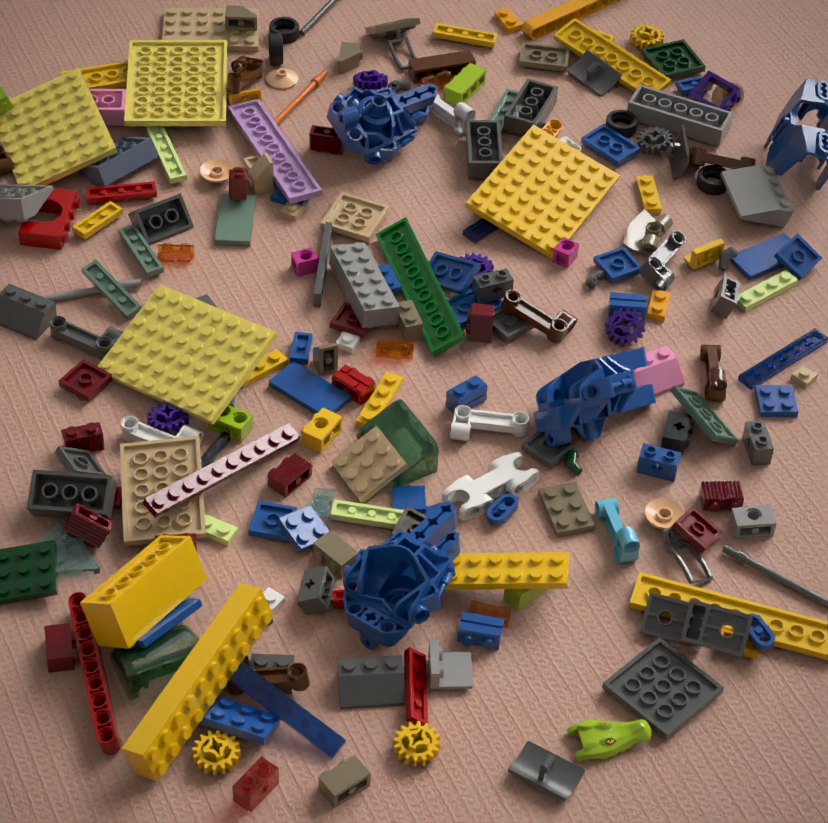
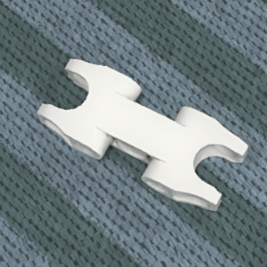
M519 452L504 455L489 465L487 474L475 480L469 475L457 479L444 490L442 501L450 503L461 501L465 503L459 509L458 517L461 521L476 518L487 513V509L494 503L493 500L507 492L516 497L525 493L539 480V471L534 468L527 471L517 470L522 464L523 455Z

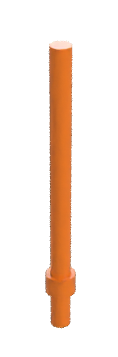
M323 70L318 76H314L310 84L274 119L275 123L278 125L315 87L322 83V80L328 73Z

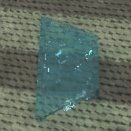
M65 516L61 517L38 541H56L58 576L81 575V572L94 571V574L100 573L99 565L81 539L70 537L63 530L66 520Z

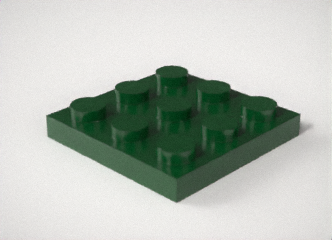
M684 39L641 48V55L648 64L670 79L705 72L706 66Z
M55 540L0 549V605L58 595L57 544Z

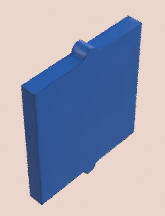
M425 485L392 487L393 509L404 510L407 505L418 512H426Z

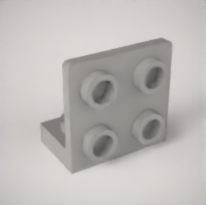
M429 639L430 689H472L471 653L442 652V648H438V639Z

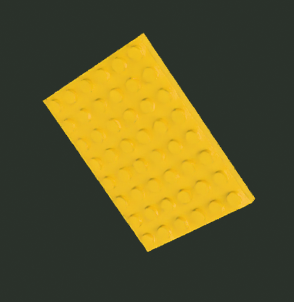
M533 125L468 199L465 208L553 259V250L563 237L568 239L573 237L618 181L620 175Z

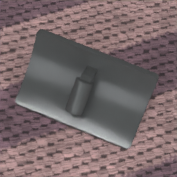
M586 50L582 57L567 69L570 75L599 96H603L610 91L622 76L620 72L589 50Z
M681 125L678 138L673 143H670L664 152L670 159L674 180L683 174L689 163V151L684 125Z
M530 741L526 742L519 756L508 768L509 773L563 801L570 797L585 773L583 768Z

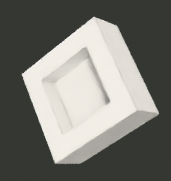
M343 331L336 341L338 349L353 353L360 342V336Z
M270 587L263 592L274 614L285 603V596Z

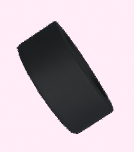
M277 17L269 24V34L281 33L283 44L293 43L299 38V23L290 17ZM280 29H288V30H290V31L283 32V31H278V30H280Z
M269 34L270 65L283 64L282 34Z
M614 110L607 115L606 125L625 138H630L636 133L637 117L627 110ZM623 122L628 124V126H619L614 123Z
M718 165L702 167L698 172L697 187L700 191L709 195L723 194L727 189L720 173L727 170ZM706 178H717L721 181L711 182L706 180Z

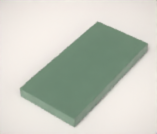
M221 194L215 235L216 245H251L256 195H247L246 200H231L229 194Z
M678 386L672 387L670 392L711 441L733 446L739 442L738 438L698 391Z

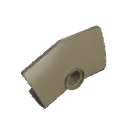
M644 209L628 224L623 245L639 254L651 256L658 247L660 237L673 225L672 218L667 214H662L655 219Z

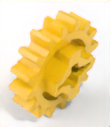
M639 24V27L634 26V29H631L630 40L632 44L635 43V47L639 46L641 49L663 44L665 34H663V30H659V27L655 28L654 25Z
M417 721L416 725L409 722L408 727L401 725V731H396L395 738H393L394 753H398V759L405 758V764L407 765L411 761L414 767L417 766L418 762L425 766L426 760L432 763L434 756L438 757L439 750L441 749L440 734H436V728L428 729V723L421 726L420 721Z
M219 730L216 731V734L208 731V736L206 737L201 734L200 741L195 740V747L192 748L193 762L197 763V769L204 768L205 774L213 771V776H216L217 771H220L223 775L225 774V769L232 771L233 764L238 765V758L241 757L240 743L235 741V736L228 737V733L220 734Z

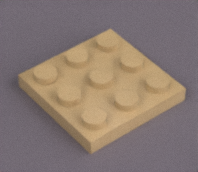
M341 192L321 221L320 228H325V222H332V232L369 243L388 214L389 206Z
M377 425L331 461V464L362 504L409 468Z

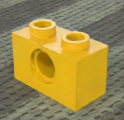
M325 408L315 413L308 425H304L301 430L302 445L322 453L342 431V416Z

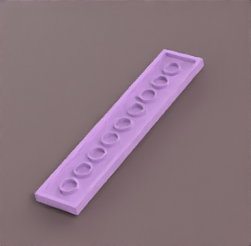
M259 98L228 106L229 114L255 153L261 157L263 153L267 152L273 161L274 181L290 204L322 196V189Z

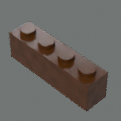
M470 50L409 59L408 73L414 84L454 78L469 63L476 65V60Z

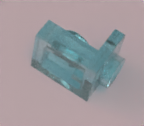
M315 488L311 506L318 516L330 517L335 490Z

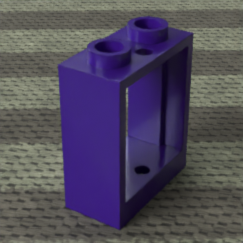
M708 70L689 92L690 100L731 111L732 107L741 100V92L739 87ZM714 84L730 93L719 107L703 98Z

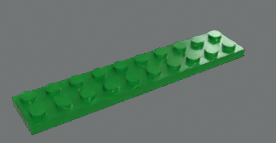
M405 217L376 233L375 235L401 285L406 300L412 299L423 322V335L434 357L467 339L408 219Z

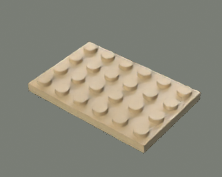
M164 8L162 40H227V51L258 52L259 9L248 8L249 11L257 15V31L225 30L226 9Z
M199 436L120 444L124 546L150 544L155 540V535L196 533V539L206 538L203 493L156 518L142 504L148 496L202 469Z

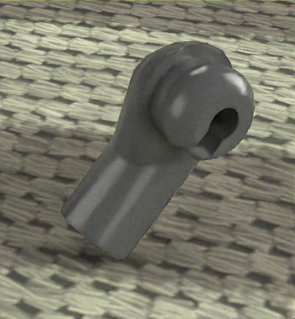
M394 80L388 84V88L391 87L395 92L401 89L410 90L411 82Z
M729 247L720 253L718 270L726 271L728 261L733 257H737L738 251L734 247Z
M600 269L588 274L586 285L589 288H595L598 285V280L605 277L604 270Z

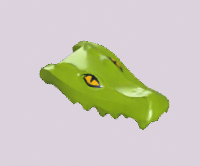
M643 719L631 722L585 720L567 729L569 737L580 735L583 749L575 753L577 762L589 759L607 760L611 756L615 757L618 752L624 753L627 749H631L634 744H639L643 741L649 743L652 735L648 722Z

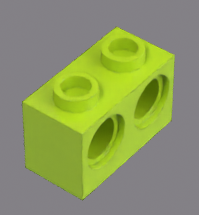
M228 405L214 425L208 423V430L218 434L225 431L230 433L231 439L242 443L253 429V415Z

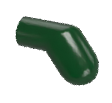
M571 449L566 452L564 464L575 476H578L582 473L583 469L576 463L577 458H579L578 452Z

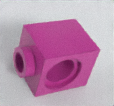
M563 237L553 250L552 262L569 268L578 257L579 243Z
M311 247L291 252V267L297 277L317 272L319 257L317 253L313 252Z

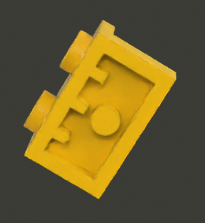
M720 238L692 250L691 254L684 256V261L693 270L719 260L720 253L724 250L725 242Z

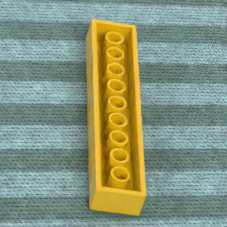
M240 582L123 745L122 750L137 775L156 782L160 780L171 762L179 754L185 742L191 737L194 729L202 721L210 706L214 704L217 696L225 688L227 680L229 681L233 673L237 671L240 663L248 655L266 626L271 622L274 615L261 588Z

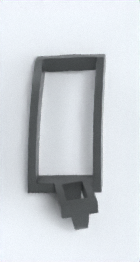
M396 32V37L393 40H388L387 43L400 71L408 70V65L402 66L398 60L392 43L406 41L411 57L413 59L417 57L412 50L408 37L404 38L400 32Z
M672 527L661 531L666 542L664 543L665 549L678 562L689 584L713 580L712 573L705 560L687 540H679ZM668 533H671L674 542H671ZM687 547L700 563L707 578L693 580L683 559L674 549Z

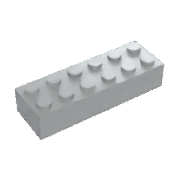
M641 84L629 100L627 111L635 114L638 122L649 126H658L660 129L665 127V131L670 130V132L680 134L681 125H684L686 137L719 147L730 129L733 112Z
M365 242L331 246L329 265L362 328L398 324L400 306Z

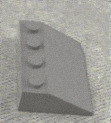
M755 165L720 173L740 219L785 227L794 211L772 167Z
M0 184V219H3L4 222L18 220V222L28 221V218L35 216L53 191V186Z

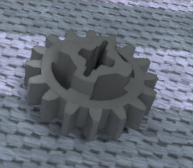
M650 126L649 130L644 128L643 132H639V136H637V145L641 147L640 151L645 150V154L651 152L652 155L655 153L660 155L661 151L665 152L668 145L673 143V134L670 133V130L665 131V127L659 129L658 126L656 128Z

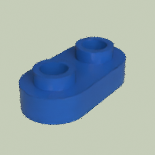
M503 494L487 509V521L492 525H502L517 511L518 498L513 494Z
M750 613L749 615H753L751 626L754 628L750 627L748 638L757 649L762 651L770 650L774 645L775 635L759 615Z

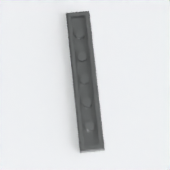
M325 222L314 289V307H320L322 303L332 241V222Z

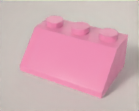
M89 89L105 125L124 126L126 89Z
M668 346L647 352L648 366L633 369L636 386L652 384L655 396L670 391L673 386L680 387L685 384L678 359Z

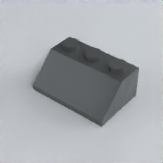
M181 193L128 213L132 225L137 226L148 244L194 226Z
M8 284L0 292V326L37 340L50 326V319L57 316L56 303L52 300L12 284Z
M402 655L338 659L337 677L340 709L405 705Z

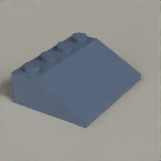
M123 136L114 141L117 153L78 170V173L97 186L113 185V182L126 178L128 173L140 170L141 166L153 163V159L157 158L158 154L152 138Z

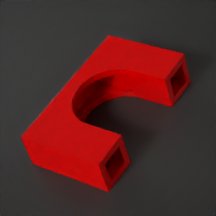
M53 188V191L38 212L53 213L59 217L50 222H22L18 231L20 246L62 250L64 243H67L68 232L72 230V220L76 219V209L80 208V198L77 196V191Z

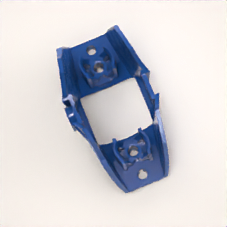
M806 79L781 111L764 147L767 148L770 142L773 141L767 154L766 166L772 167L776 175L780 176L798 162L802 163L808 154L818 158L820 162L817 167L818 170L826 161L827 165L817 179L816 190H820L828 180V83L823 80L815 82L814 80ZM818 110L816 116L819 121L816 127L797 125V115L799 120H802L807 112Z

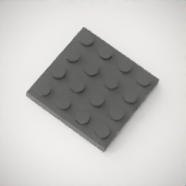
M660 637L603 682L602 688L639 719L647 721L650 728L665 740L669 739L720 696L724 690L722 685Z

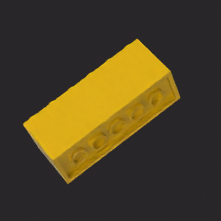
M160 535L80 602L98 646L132 648L140 637L146 634L181 602L187 600L188 596L195 590H198L201 584L207 580L191 536Z

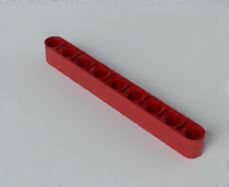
M75 592L69 597L68 604L95 734L103 753L114 755L121 748V740L101 648L96 642L80 604L86 598V595L83 592Z

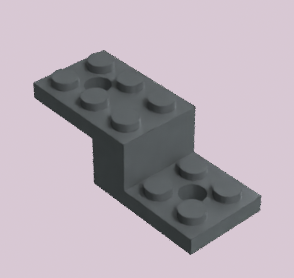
M650 592L639 633L656 638L660 637L663 640L697 649L705 647L743 658L753 615L692 599L690 602ZM661 613H669L671 621L666 624L662 623L659 620ZM725 625L733 628V634L729 637L721 634V628Z

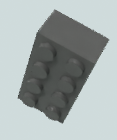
M527 78L504 115L503 131L523 137L533 125L541 129L557 102L558 87Z
M466 120L465 141L468 179H487L503 160L500 120Z
M33 470L27 509L32 515L67 518L75 505L79 503L110 521L112 519L117 482L111 475Z

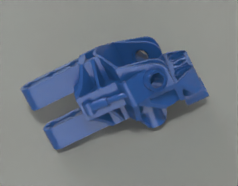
M426 84L397 95L391 87H382L380 90L371 89L365 92L354 87L346 96L340 93L330 103L327 119L347 149L364 155L365 163L376 165L383 160L391 161L399 149L414 141L418 130L417 126L425 123L430 112L428 106L434 103L439 90L434 84Z
M644 347L579 362L537 391L536 402L539 411L534 412L533 415L537 432L544 431L549 447L553 448L570 443V427L572 426L583 441L600 438L606 416L609 417L623 411L656 403L653 385L648 384L637 387L633 369L648 366Z
M443 502L439 504L411 533L400 530L382 545L368 546L367 549L359 550L355 563L352 566H346L343 575V586L345 589L343 601L347 622L350 627L359 631L361 642L369 650H375L379 644L386 647L396 645L415 624L425 622L431 612L441 608L440 597L451 578L456 575L453 560L461 552L459 535L456 531H453L457 525L455 506L452 503Z

